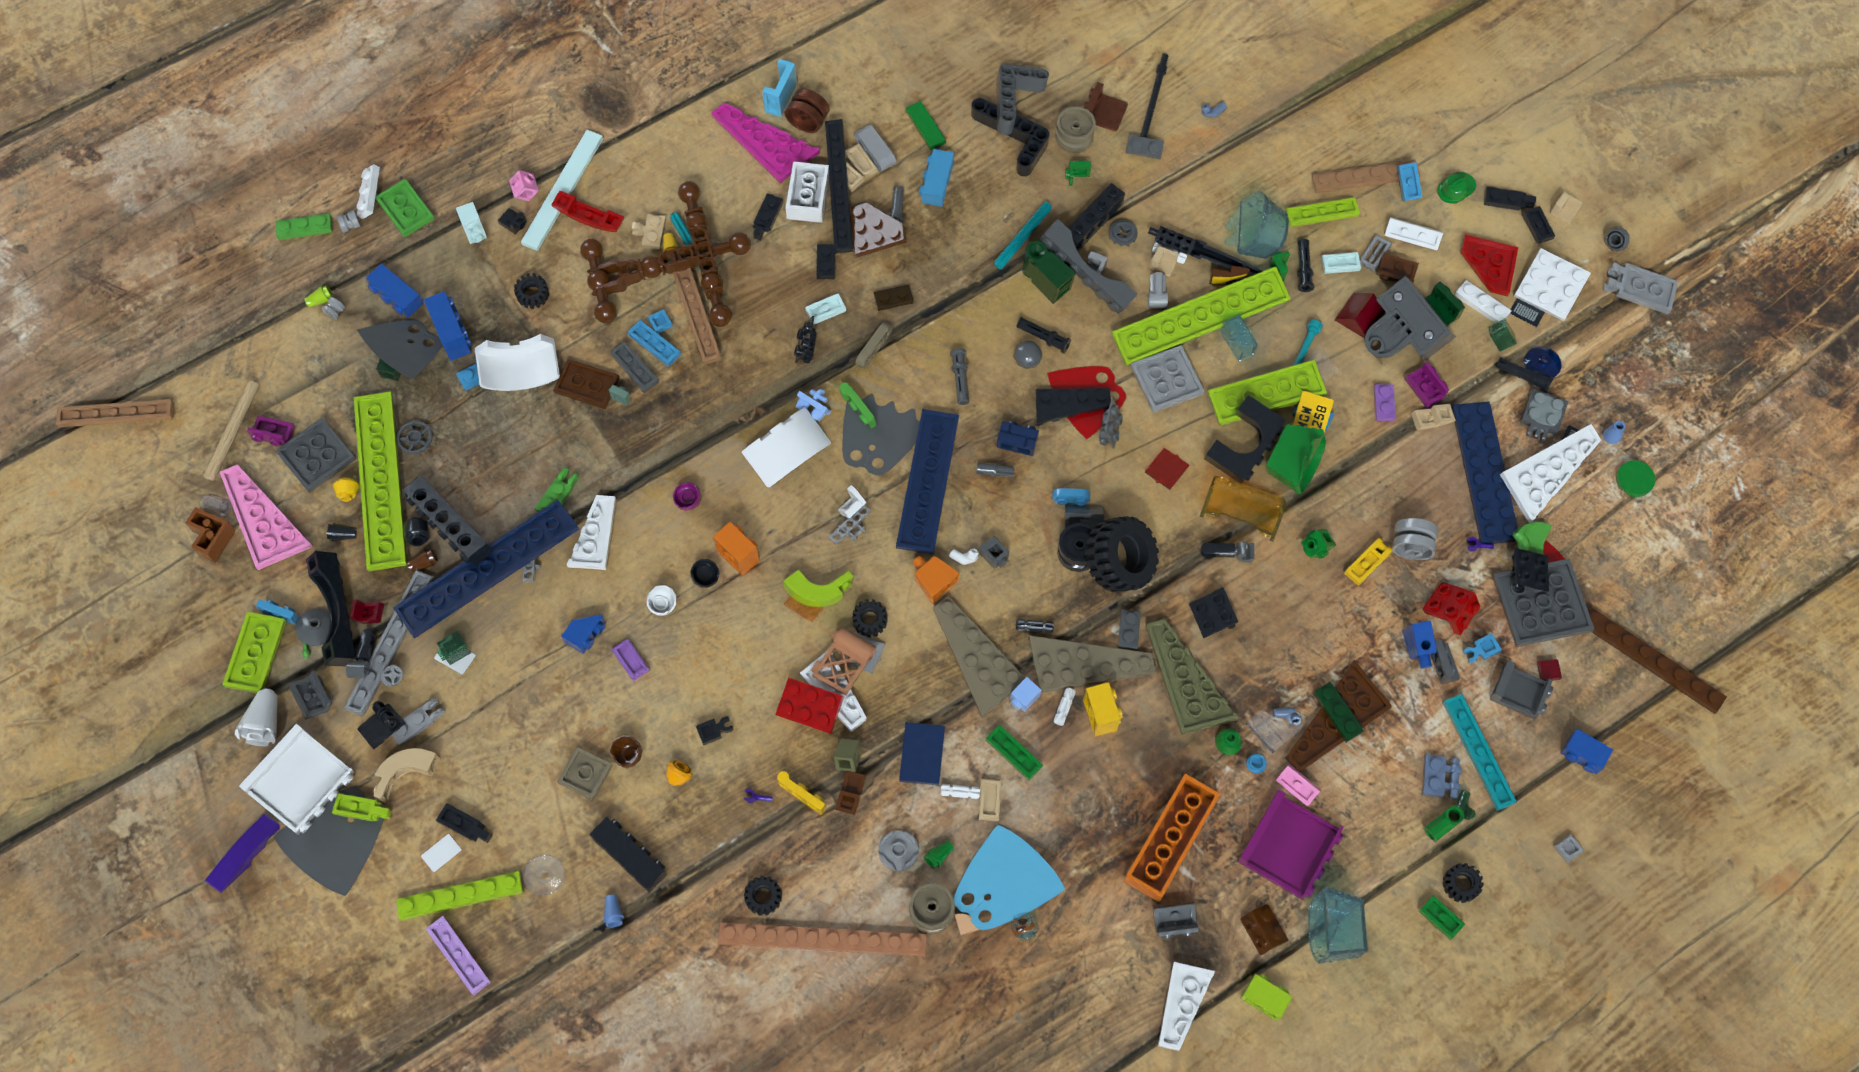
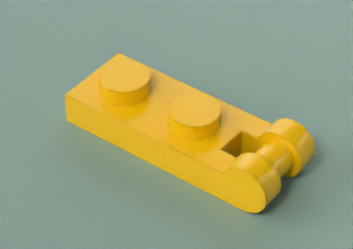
M1380 537L1344 572L1358 586L1393 553L1390 546L1387 547Z
M785 771L777 775L781 788L820 815L824 813L826 805L822 797L817 794L813 796L807 792L808 788L801 783H794Z

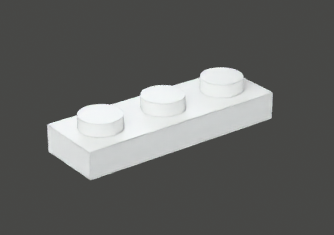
M374 164L364 169L361 175L362 184L359 189L360 197L357 203V217L361 219L371 215L374 209L380 167Z
M1390 217L1384 236L1437 250L1443 232Z
M1467 280L1454 295L1498 326L1505 321L1512 311Z

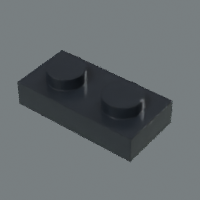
M1540 206L1525 210L1522 213L1537 244L1554 239L1555 234Z
M817 244V279H835V244Z

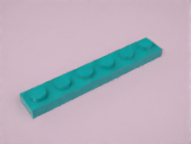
M1463 694L1444 700L1443 705L1496 811L1516 804L1517 801Z

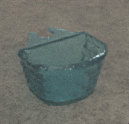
M1257 191L1240 202L1237 212L1226 224V229L1229 230L1232 226H1235V231L1231 237L1225 240V244L1237 246V252L1240 255L1244 254L1246 256L1267 259L1269 256L1280 251L1286 242L1289 229L1288 215L1263 192Z
M1325 887L1313 898L1309 910L1308 933L1311 953L1318 964L1346 959L1351 960L1353 958L1357 959L1368 952L1364 899L1351 896V894H1344V892H1338V890L1331 889L1330 887Z

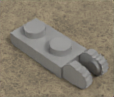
M436 698L425 703L423 707L421 706L403 719L405 724L392 734L399 746H403L445 714L444 708L437 709L430 716L427 714V712L438 705L439 701Z

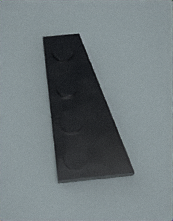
M1110 388L1036 389V423L1039 426L1049 421L1056 422L1062 418H1072L1082 413L1088 414L1109 409L1111 401Z

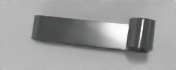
M1009 64L1000 66L996 81L997 129L1001 134L1009 135L1013 132L1016 120L1015 90L1044 92L1049 73L1045 69Z

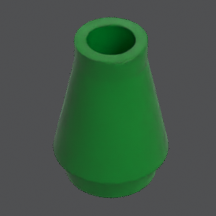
M946 840L942 844L926 851L924 860L932 869L939 868L954 850L951 842Z

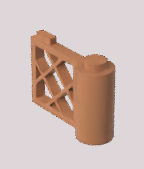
M843 627L841 630L837 629L832 637L834 640L833 644L821 662L816 661L811 671L813 672L812 677L846 696L865 666L873 658L877 646ZM834 650L842 654L843 660L831 661V655ZM855 661L860 664L857 670L848 671L847 663ZM844 664L846 673L835 675L833 666ZM831 667L833 676L823 677L819 673L822 668ZM847 677L849 683L844 689L837 685L836 679Z

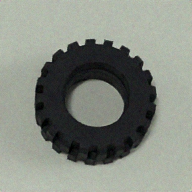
M1123 516L1103 520L1089 534L1090 538L1086 542L1088 547L1085 550V556H1087L1088 560L1086 564L1087 567H1090L1089 572L1091 576L1095 577V581L1107 591L1123 592L1143 588L1152 580V575H1155L1157 571L1156 565L1159 563V558H1157L1159 549L1156 547V538L1152 536L1153 532L1149 527L1146 528L1147 525L1143 521H1139L1138 518ZM1120 541L1126 551L1125 567L1122 566L1118 556Z

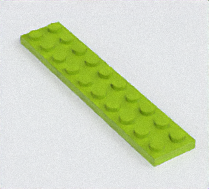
M1273 267L1112 331L1111 335L1125 366H1129L1133 362L1164 352L1290 301L1291 298L1277 267Z
M392 392L354 397L367 570L375 571L406 566L407 555L403 529L404 520Z

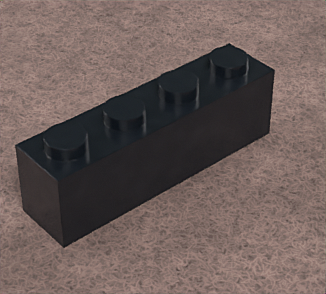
M606 817L589 834L590 837L650 893L667 876L664 871L666 867L658 859L653 861L649 857L651 853L643 845L641 847L635 844L637 840L629 832L625 834L620 830L622 826L617 820L613 819L611 821Z

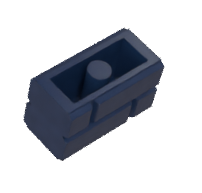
M1014 421L1002 422L997 439V448L1033 456L1039 430L1030 425L1025 427L1019 426Z

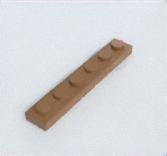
M1416 160L1313 174L1312 182L1315 193L1400 182L1397 166L1415 163Z
M691 269L673 272L704 365L722 359Z
M169 399L57 407L56 425L58 427L171 420L173 418V401Z

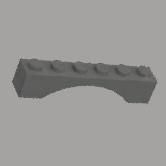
M1059 219L1040 237L1039 240L1045 244L1047 249H1050L1082 280V283L1090 287L1099 299L1104 300L1113 312L1121 313L1138 295L1125 282L1106 278L1090 268L1076 250L1071 231Z

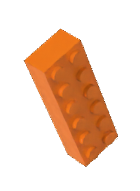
M1184 774L1123 882L1159 903L1221 794L1191 776Z

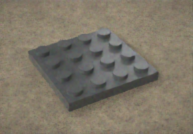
M1570 559L1548 563L1549 592L1523 586L1521 590H1516L1512 585L1514 577L1512 571L1514 570L1493 575V580L1516 647L1593 632L1594 626Z

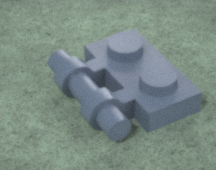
M1426 754L1424 756L1422 795L1443 798L1444 791H1450V798L1458 799V792L1461 788L1459 774H1461L1462 769L1460 759L1452 758V764L1449 766L1446 765V757ZM1445 773L1451 774L1450 783L1445 782Z

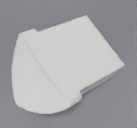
M852 485L847 488L851 498L838 509L840 514L847 518H850L866 504V501Z

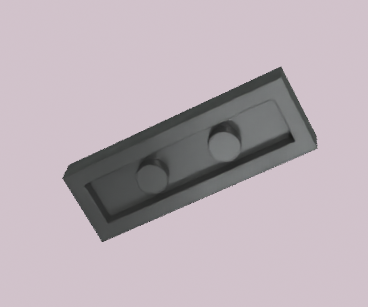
M625 341L610 351L614 360L643 393L659 383L655 375Z

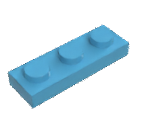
M641 320L628 331V336L667 367H670L681 356V352Z

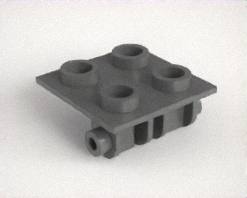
M1111 398L1109 409L1104 412L1099 441L1104 446L1110 443L1112 448L1115 449V444L1119 441L1118 429L1119 425H1122L1123 416L1120 414L1119 407L1113 398Z

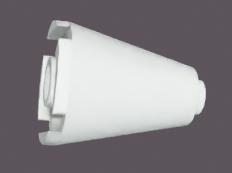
M266 688L257 692L236 727L235 735L238 739L243 737L246 739L245 743L255 746H268L269 742L275 743L277 738L278 696L273 690Z

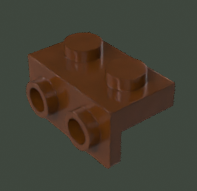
M1383 253L1376 275H1380V279L1385 281H1391V279L1400 281L1403 277L1407 276L1414 283L1419 263Z
M1268 904L1250 911L1240 919L1260 955L1289 941Z

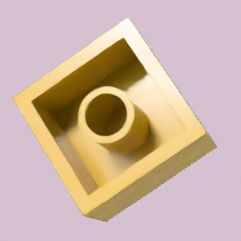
M1109 682L1092 686L1085 690L1083 702L1094 737L1117 731L1119 724H1121L1120 718H1123L1120 706L1117 707L1115 703L1117 699L1115 689L1110 687Z

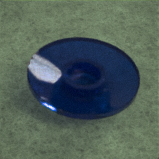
M1534 347L1527 352L1524 358L1526 369L1533 372L1538 370L1540 374L1549 378L1556 377L1561 370L1562 363L1559 355L1548 347Z

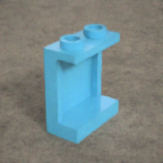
M779 59V82L775 89L765 86L762 93L765 112L781 117L797 86L795 64L788 60Z

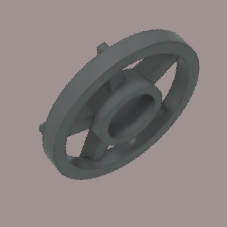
M411 421L399 429L396 439L398 446L403 452L414 455L422 453L429 448L433 436L427 424L421 421ZM412 425H421L425 429L419 432L414 430ZM409 427L410 431L407 433V436L401 438L403 431ZM428 431L429 438L426 443L423 441V435ZM400 441L409 442V450L405 449ZM416 445H424L418 450H413Z

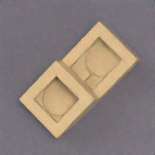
M1450 404L1434 405L1431 409L1414 410L1411 413L1417 430L1439 427L1456 421Z

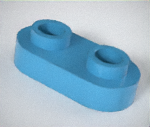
M1058 488L1052 491V500L1059 505L1075 503L1076 505L1083 506L1090 501V491L1085 489Z

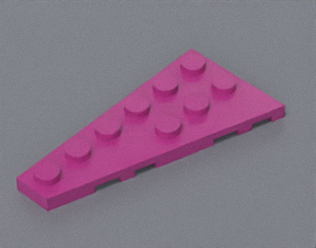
M724 103L711 112L712 117L779 183L791 176L793 162L808 163L820 154V149L806 145V142L798 141L792 138L790 134L767 123H761L759 119L751 118L743 114V111Z

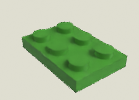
M406 179L375 196L378 204L404 238L435 220L432 213Z

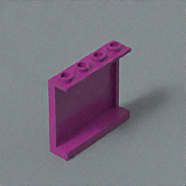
M1278 790L1238 863L1303 900L1306 896L1310 897L1316 887L1313 883L1316 878L1320 879L1323 875L1325 868L1322 866L1325 861L1329 862L1334 854L1332 848L1334 844L1338 845L1342 840L1344 834L1341 831L1344 827L1341 825L1337 828L1285 798L1286 793Z

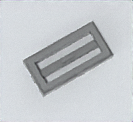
M1376 235L1361 257L1360 264L1365 265L1364 268L1366 269L1370 268L1374 273L1381 262L1383 253H1387L1392 243ZM1379 241L1380 243L1373 252L1372 256L1368 261H1366V257L1368 256L1376 242ZM1383 244H1385L1386 247L1384 248V250L1382 251V253L1373 265L1372 261L1382 248Z

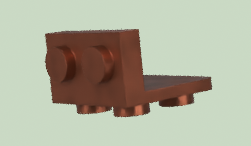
M1097 82L1095 88H1091L1089 93L1090 100L1085 102L1083 108L1089 110L1094 115L1096 126L1117 131L1128 103L1103 95L1104 84Z

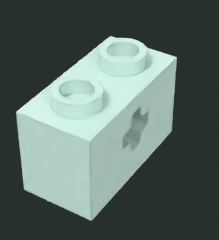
M471 202L457 207L456 210L469 243H478L486 239L487 236L474 203Z

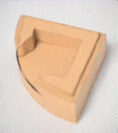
M967 914L954 915L960 936L980 930L971 922V916Z

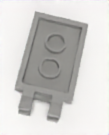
M1613 263L1612 267L1608 269L1607 276L1618 278L1617 280L1609 278L1608 283L1604 284V291L1617 292L1616 297L1665 314L1671 312L1678 284L1677 280L1628 263L1623 267Z

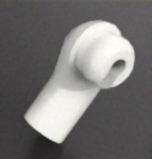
M953 549L949 557L962 565L977 561L979 552L976 549H970L967 553L962 554Z

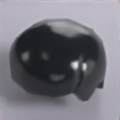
M700 559L691 567L690 577L698 587L709 588L718 581L720 571L715 562L710 559Z

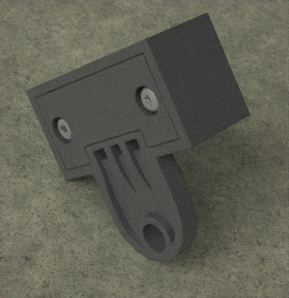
M1405 276L1376 299L1387 314L1368 329L1365 336V345L1371 354L1383 359L1396 355L1411 343L1419 355L1427 360L1456 336L1414 283ZM1375 341L1381 342L1379 350L1372 349V344Z

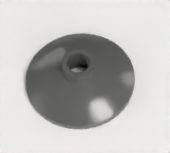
M312 609L303 613L296 622L295 629L298 638L303 643L311 646L324 644L330 627L329 612L323 609ZM315 622L318 623L316 627L311 626Z

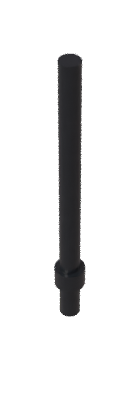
M1162 54L1160 64L1157 65V76L1140 137L1147 138L1163 76L1167 72L1168 54Z

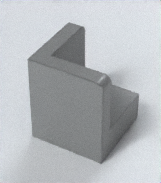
M1091 251L1088 256L1087 265L1102 275L1106 268L1108 257Z

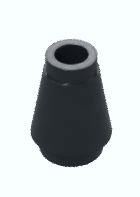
M334 522L333 524H328L327 539H332V541L356 539L357 528Z

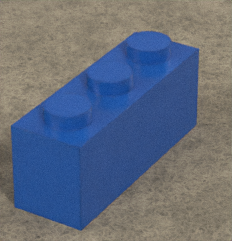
M382 263L366 277L369 290L374 294L378 293L383 302L387 305L390 303L399 315L403 314L409 318L424 304L416 291Z

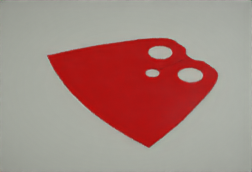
M1088 366L1047 373L1051 389L1110 388V391H1116L1119 394V399L1115 401L1119 409L1126 400V393L1122 387L1116 385L1114 381L1115 375L1108 367ZM1098 373H1105L1108 376V380L1105 383L1098 382L1096 379ZM1107 409L1088 414L1082 413L1076 417H1067V419L1083 437L1088 439L1102 427L1104 412Z

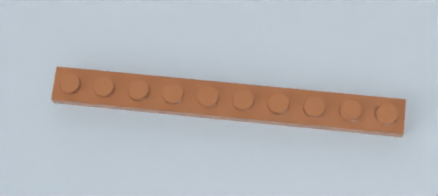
M720 923L718 944L925 957L927 934Z

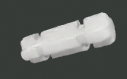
M1155 242L1152 251L1155 253L1158 246L1163 247V244ZM1166 245L1163 247V248H1166V249H1168V250H1171V251H1173V252L1178 253V250H1176V249H1173V248L1168 247V246H1166ZM1180 252L1178 253L1177 262L1184 264L1187 254Z
M1068 687L1065 689L1064 697H1062L1057 710L1058 714L1054 718L1055 724L1064 725L1065 716L1069 712L1072 699L1076 693L1074 689Z
M942 784L941 795L949 796L950 794L952 797L962 798L970 796L973 799H978L980 797V788Z

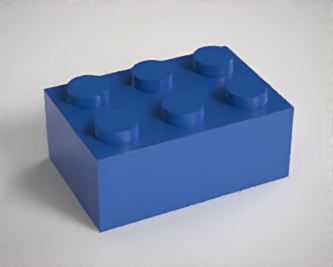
M445 291L423 299L450 361L470 354L469 346L472 344L451 296L447 298Z

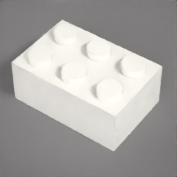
M793 162L786 202L787 219L823 222L829 185V165Z

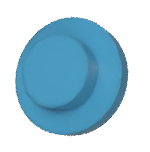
M1252 754L1248 757L1246 766L1250 772L1259 774L1266 769L1267 762L1262 755Z

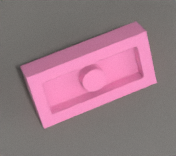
M1290 764L1276 779L1279 784L1306 806H1309L1321 791L1319 787Z

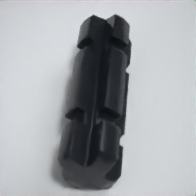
M1017 619L1016 630L1024 631V629H1027V631L1032 632L1045 631V633H1053L1054 622L1046 621V623H1043V621L1039 620L1025 621V619Z

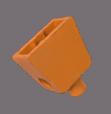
M918 556L912 563L918 569L915 572V581L932 604L959 581V572L936 556H933L928 562L922 556Z

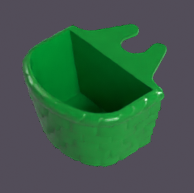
M1287 424L1266 464L1268 474L1281 481L1284 485H1287L1296 494L1303 493L1311 482L1322 459L1326 446L1324 430Z

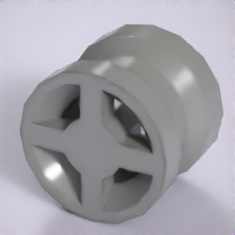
M330 297L327 305H324L321 310L328 317L337 320L339 313L344 311L345 306L337 299Z
M388 666L381 673V682L389 687L395 686L402 680L403 673L398 666Z

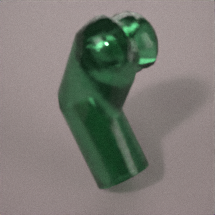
M1461 790L1456 806L1463 810L1465 820L1473 819L1476 815L1475 810L1468 806L1471 793Z

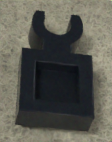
M729 716L723 717L719 723H716L715 719H711L696 725L703 746L722 739L720 733H730L734 730L733 726H724L726 722L730 721Z

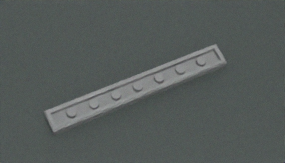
M416 570L399 603L433 582L435 578ZM395 611L368 663L369 675H366L365 678H359L344 707L345 710L364 717L381 684L380 676L382 671L391 665L408 632V629Z

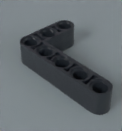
M982 98L974 99L971 106V117L975 121L998 131L997 105ZM1016 114L1013 132L1007 136L1026 144L1017 158L1016 167L1017 173L1024 177L1032 173L1047 149L1050 134L1045 127Z

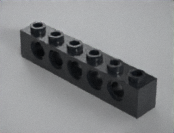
M1111 183L1068 227L1072 233L1077 251L1123 205L1125 192Z
M421 475L403 489L406 495L404 498L411 507L414 505L417 507L415 509L422 518H427L426 522L432 529H438L437 533L444 541L446 539L450 541L448 544L455 552L458 550L461 552L459 556L466 564L470 562L476 567L493 553L487 542Z

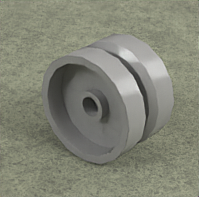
M1407 518L1399 520L1395 523V538L1393 539L1392 551L1396 555L1410 560H1427L1434 557L1438 527L1434 523L1423 519Z

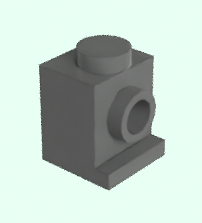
M995 536L979 548V555L994 569L998 566L1000 568L1004 567L1009 561L1007 559L1009 558V551Z

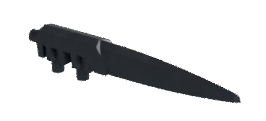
M1160 226L1159 230L1152 227L1149 229L1148 234L1156 237L1155 242L1201 260V258H1204L1230 269L1231 266L1249 268V275L1252 276L1263 272L1236 257L1207 246L1206 242L1190 238Z

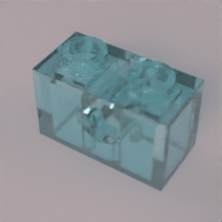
M1238 315L1224 321L1221 334L1238 362L1254 355L1258 343L1241 316Z

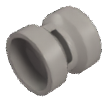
M354 210L349 211L346 215L340 214L336 216L343 233L348 232L351 228L361 227Z

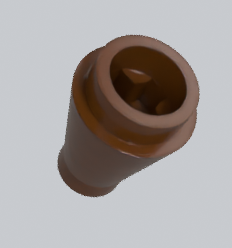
M424 549L413 559L407 561V565L410 571L413 572L434 566L438 559L432 549Z

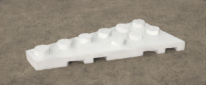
M1592 424L1500 474L1528 523L1534 521L1549 500L1555 496L1571 477V474L1581 465L1586 456L1601 441Z

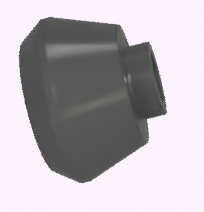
M1613 227L1605 235V243L1613 251H1622L1629 245L1630 235L1628 231L1621 227Z

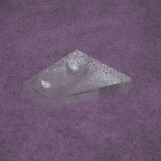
M1262 710L1246 723L1249 729L1272 754L1301 731L1299 727H1291L1285 724L1284 720L1272 717L1271 714Z

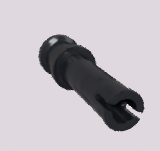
M1300 239L1298 242L1300 269L1297 272L1300 283L1298 285L1300 292H1310L1315 288L1314 283H1312L1314 272L1310 265V241L1308 239Z
M1023 317L1017 323V328L1046 341L1049 347L1053 346L1061 350L1063 354L1070 346L1071 339L1058 335L1056 331L1050 332Z
M1500 357L1495 367L1528 381L1530 386H1537L1546 393L1554 377L1549 378L1540 374L1538 370L1533 372Z

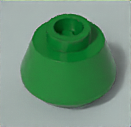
M1223 729L1215 738L1217 749L1225 755H1234L1242 747V737L1233 729Z

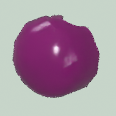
M691 482L680 484L673 493L674 504L684 511L694 510L699 506L702 498L700 489Z

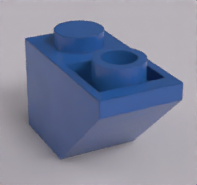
M600 614L572 620L561 635V638L565 644L584 654L586 650L593 646L597 634L603 632L606 622Z

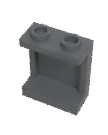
M1508 660L1501 669L1490 700L1532 719H1536L1540 714L1543 715L1546 710L1547 704H1545L1546 697H1550L1553 691L1551 686L1553 680L1549 678L1547 681H1544L1514 668L1515 663Z

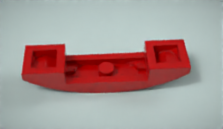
M560 190L551 204L553 208L564 215L603 231L617 232L624 220V216L610 210L604 212L579 202L575 196Z

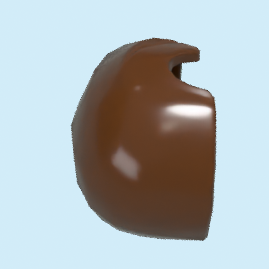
M623 735L613 741L610 753L616 764L623 768H630L641 760L643 750L635 738Z

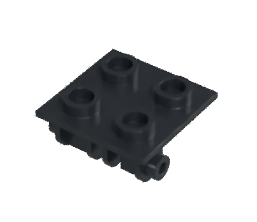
M814 316L809 321H806L802 329L800 328L797 332L796 338L799 340L794 350V355L796 356L795 363L800 359L804 363H810L813 360L817 335L815 328H813Z
M1515 547L1511 556L1513 559L1512 570H1514L1512 571L1514 576L1512 585L1515 589L1521 590L1523 586L1549 592L1548 556Z
M1224 587L1189 603L1203 638L1227 627L1232 629L1239 622Z
M381 701L373 703L372 709L375 714L357 728L373 750L405 724L404 720L389 703L384 705Z

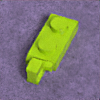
M338 793L332 814L373 822L378 821V818L390 819L392 811L388 808H383V804L376 800Z

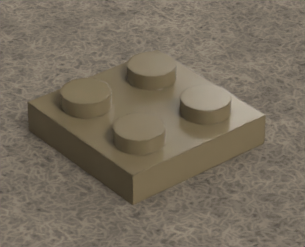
M576 747L557 783L594 801L613 765Z

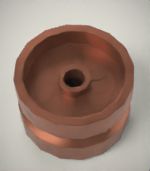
M801 88L794 93L784 113L787 121L795 128L806 133H816L820 129L830 108L827 101L821 95L812 90Z

